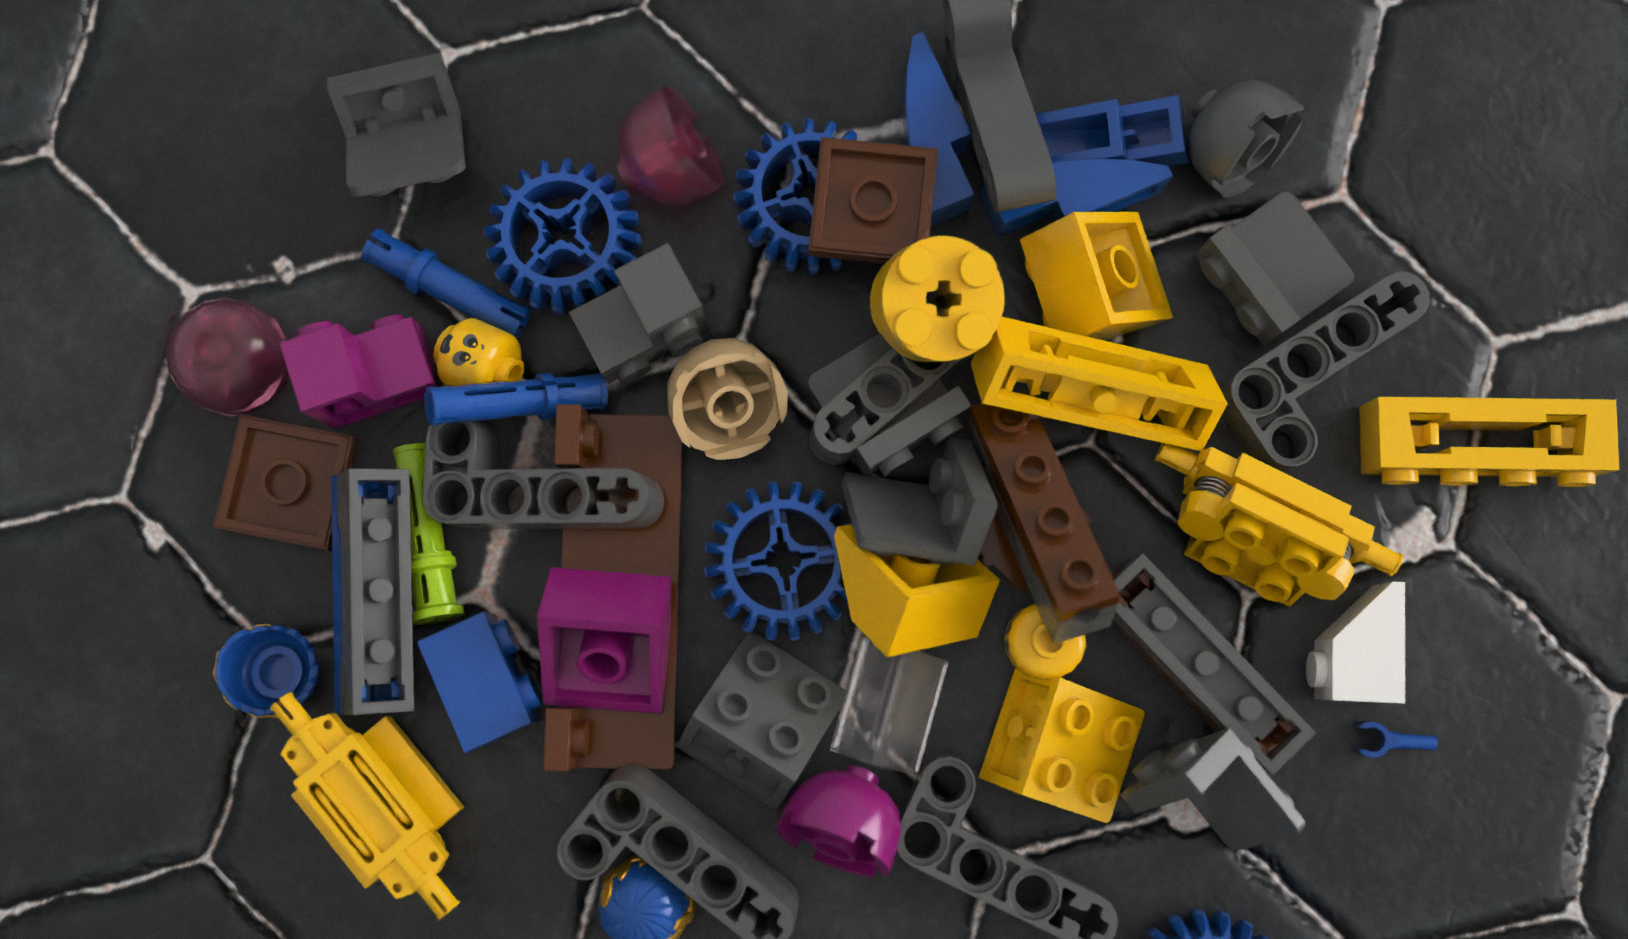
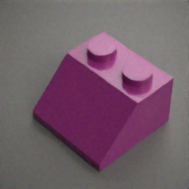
M551 567L537 615L543 704L662 714L671 629V577Z

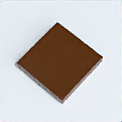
M821 137L808 256L885 264L901 249L929 238L938 149Z
M240 414L213 528L332 551L331 476L346 469H352L359 439L350 435Z

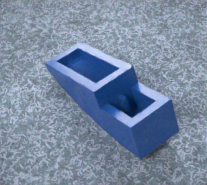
M920 32L913 35L904 85L903 132L905 145L938 149L930 226L932 227L970 209L974 192L957 155L966 152L971 132L924 33Z
M1179 95L1120 106L1117 99L1036 114L1052 162L1101 158L1137 160L1167 166L1190 163L1184 109Z
M1092 158L1052 162L1056 180V200L995 213L985 183L979 200L997 239L1048 217L1053 223L1073 212L1121 211L1162 193L1173 175L1167 165L1137 160Z

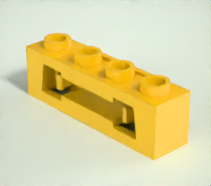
M1006 317L1001 318L992 339L986 346L975 352L971 361L972 371L983 404L1197 451H1203L1228 404L1207 364ZM1016 381L1026 383L1030 395L1012 392ZM1041 391L1050 392L1047 400L1034 396L1040 395ZM1157 413L1164 425L1140 421V415L1142 414L1146 421H1151Z
M1377 397L1359 406L1361 474L1382 475V484L1419 483V475H1440V484L1447 486L1478 484V476H1498L1500 486H1530L1537 484V477H1557V486L1586 487L1596 485V476L1619 471L1616 400ZM1410 422H1428V424L1416 426L1411 425ZM1543 423L1560 424L1550 425V427L1533 431L1534 448L1449 447L1435 453H1416V451L1439 445V430L1523 431L1531 426ZM1558 450V454L1548 455V451Z

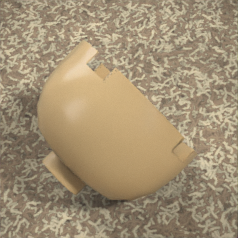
M735 338L712 339L690 349L676 363L667 383L668 413L681 441L689 448L691 445L695 449L704 451L706 457L712 459H737L762 449L771 440L768 434L775 428L778 420H780L781 424L783 423L787 414L788 391L775 364L753 344Z

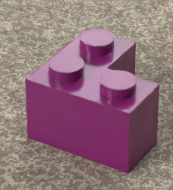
M391 315L380 318L370 324V331L358 335H353L340 324L333 325L330 321L315 322L296 331L297 337L281 342L280 347L301 412L337 430L424 400V394L427 393L426 387H443V383L437 374V366L433 361V352L425 329L412 317L404 318L403 315Z

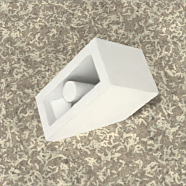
M1387 582L1372 585L1314 641V652L1311 651L1308 654L1306 662V678L1308 685L1314 687V700L1405 703V582Z

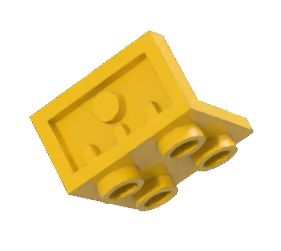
M1015 668L978 778L1041 802L1108 823L1111 820L1145 716L1144 710L1060 677L1054 676L1048 680H1041L1026 676Z

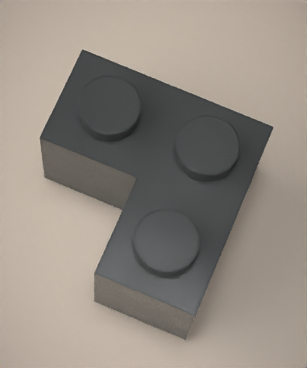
M669 243L614 270L621 284L620 286L569 312L596 365L608 384L619 379L621 384H626L642 377L652 369L651 361L669 352L672 357H678L687 353L690 349L703 342L701 335L710 331L702 304Z

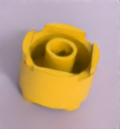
M950 236L926 238L895 253L876 275L870 294L871 316L879 333L902 356L921 362L956 360L983 348L992 339L1004 309L1003 284L993 257L966 240ZM937 288L939 295L946 298V307L938 311L935 305L926 304L925 299L926 293L936 291Z

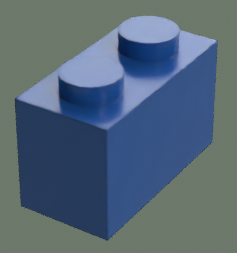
M483 611L417 641L464 753L477 751L541 721L536 708L543 706L541 694L530 673L525 675L520 673L513 657L514 653L520 651L519 644L506 619L498 621L494 613Z

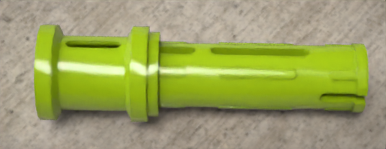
M426 443L407 444L393 449L396 468L409 469L411 586L415 611L412 612L413 625L439 623L465 615L464 607L457 604L452 570L457 566L456 557L452 556L451 551L445 550L441 522L433 519L424 506L423 490Z

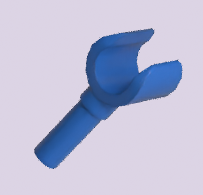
M1373 721L1360 722L1355 726V728H1373L1379 734V744L1375 749H1355L1360 755L1371 758L1380 757L1386 754L1389 749L1436 750L1438 746L1437 737L1433 735L1400 734L1399 732L1388 731L1381 723Z

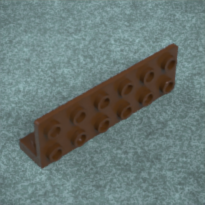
M556 405L554 462L556 466L560 469L625 468L634 470L657 482L663 491L665 501L663 512L657 521L648 527L636 529H563L561 568L671 577V628L662 714L569 706L546 708L544 771H571L577 768L617 769L619 766L629 763L640 764L648 769H671L675 765L683 442L676 431L670 415L589 414L581 405ZM579 485L573 486L565 495L564 507L568 514L575 511L581 504L582 491ZM636 490L630 496H612L607 494L608 501L626 508L629 502L638 501L639 492Z

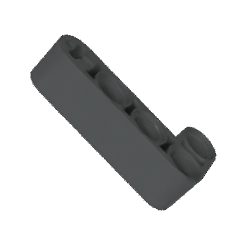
M943 0L945 50L949 71L964 119L971 132L970 138L995 213L1056 200V180L1051 157L1012 49L1010 1Z
M1396 272L1388 275L1244 367L1222 384L1220 390L1228 403L1222 416L1247 454L1283 473L1307 463L1314 456L1317 449V434L1295 398L1417 321L1426 312L1430 303L1426 284L1418 276L1409 272ZM1394 297L1400 307L1379 320L1373 310ZM1337 323L1346 324L1353 330L1355 335L1354 347L1345 345L1338 339L1336 334ZM1289 353L1301 355L1306 360L1308 365V375L1306 378L1296 376L1289 369L1287 364ZM1240 383H1248L1258 390L1261 396L1259 409L1249 408L1241 401L1239 397ZM1274 431H1281L1291 438L1293 454L1290 459L1280 456L1274 450L1272 445Z
M938 289L926 293V304L935 305L937 311L946 307V298L939 295ZM893 348L890 349L818 412L809 435L810 448L814 455L822 462L832 465L844 464L853 459L859 446L887 429L974 353L956 360L939 361L938 368L924 370L915 365L912 359L902 356ZM873 384L888 386L895 394L896 404L887 408L876 406L870 401L867 395V388ZM855 410L860 419L853 424L846 437V441L842 438H838L833 442L828 440L826 434L830 426L834 429L840 427L851 417Z
M451 422L429 426L427 430L423 499L428 514L437 522L466 529H636L648 527L657 521L663 512L664 495L658 483L634 470L625 468L498 469L497 435L492 427L485 422ZM468 429L470 434L469 445L464 452L458 455L455 447L456 440L463 431ZM579 485L582 491L581 504L575 511L568 514L564 507L565 495L573 486ZM522 486L525 495L523 505L512 514L508 506L509 496L514 489ZM465 487L468 495L467 503L463 510L456 514L453 506L454 496L461 488ZM634 490L639 492L638 501L629 502L627 508L607 500V494L612 496H630Z
M947 754L935 755L925 761L900 811L901 834L897 851L902 860L910 866L1060 939L1114 938L1118 927L1117 913L1112 904L1092 888L961 826L976 788L975 776L966 763L955 756ZM943 766L957 768L962 778L961 789L955 796L948 799L937 798L933 795L930 787L931 776L937 769ZM916 822L930 823L936 829V843L926 853H914L905 847V833ZM979 848L986 850L991 859L990 869L987 874L975 880L962 876L960 873V862L964 854L971 849ZM1035 875L1042 877L1045 885L1042 899L1035 905H1020L1016 901L1015 895L1019 882L1027 876ZM1061 899L1081 911H1088L1091 907V911L1098 916L1095 925L1092 926L1084 923L1080 928V925L1071 916L1059 910Z
M629 763L619 766L614 770L578 814L557 846V858L560 866L568 875L575 879L591 880L598 878L608 869L624 847L627 846L742 939H789L793 932L799 909V896L792 883L655 773L640 764ZM626 788L634 792L639 799L640 807L627 808L621 805L615 797L614 789ZM670 826L682 830L687 837L688 844L678 846L667 842L662 835L661 828ZM581 834L594 836L601 843L603 852L593 853L586 850L581 845L578 836ZM714 865H723L735 874L736 880L730 883L719 882L711 876L708 868ZM750 886L753 888V892L749 890L745 900H742L741 898L746 887ZM771 907L777 909L780 912L778 913L774 911L770 913L768 917L761 914V912L765 913L769 911Z

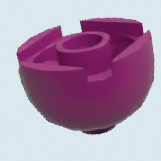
M849 765L844 772L826 770L813 774L797 786L786 802L776 828L778 835L796 850L801 839L818 850L815 852L813 859L824 865L867 878H874L879 867L883 876L886 877L889 876L898 853L897 848L901 834L900 813L891 796L878 786L880 780L874 773L858 766Z

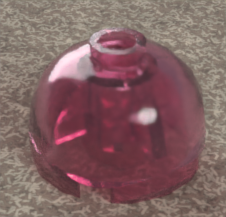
M665 86L657 92L650 93L630 108L619 130L618 146L622 159L617 161V169L624 183L632 191L635 192L640 189L648 198L665 206H683L713 194L725 183L722 163L710 136L702 140L692 123L699 120L698 116L681 94L670 86Z
M229 298L204 301L185 312L173 327L166 348L168 372L178 390L202 409L230 417L239 416L240 414H252L263 408L264 406L261 404L268 401L275 392L279 394L287 384L289 372L280 343L289 340V338L274 318L254 304Z

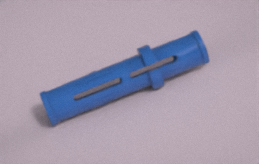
M377 228L371 234V238L377 241L376 244L369 240L366 241L362 250L361 260L404 281L406 289L417 295L423 291L471 318L479 319L514 335L517 340L522 335V331L518 330L519 327L526 329L532 315L531 308L524 307L441 263L437 253L429 249L419 251L387 234L381 228Z
M551 373L536 374L534 379L525 381L480 383L452 387H426L427 393L424 394L425 413L430 426L451 422L502 419L516 416L537 415L540 420L555 419L557 404L581 405L586 411L604 410L608 402L607 384L601 373L555 378Z

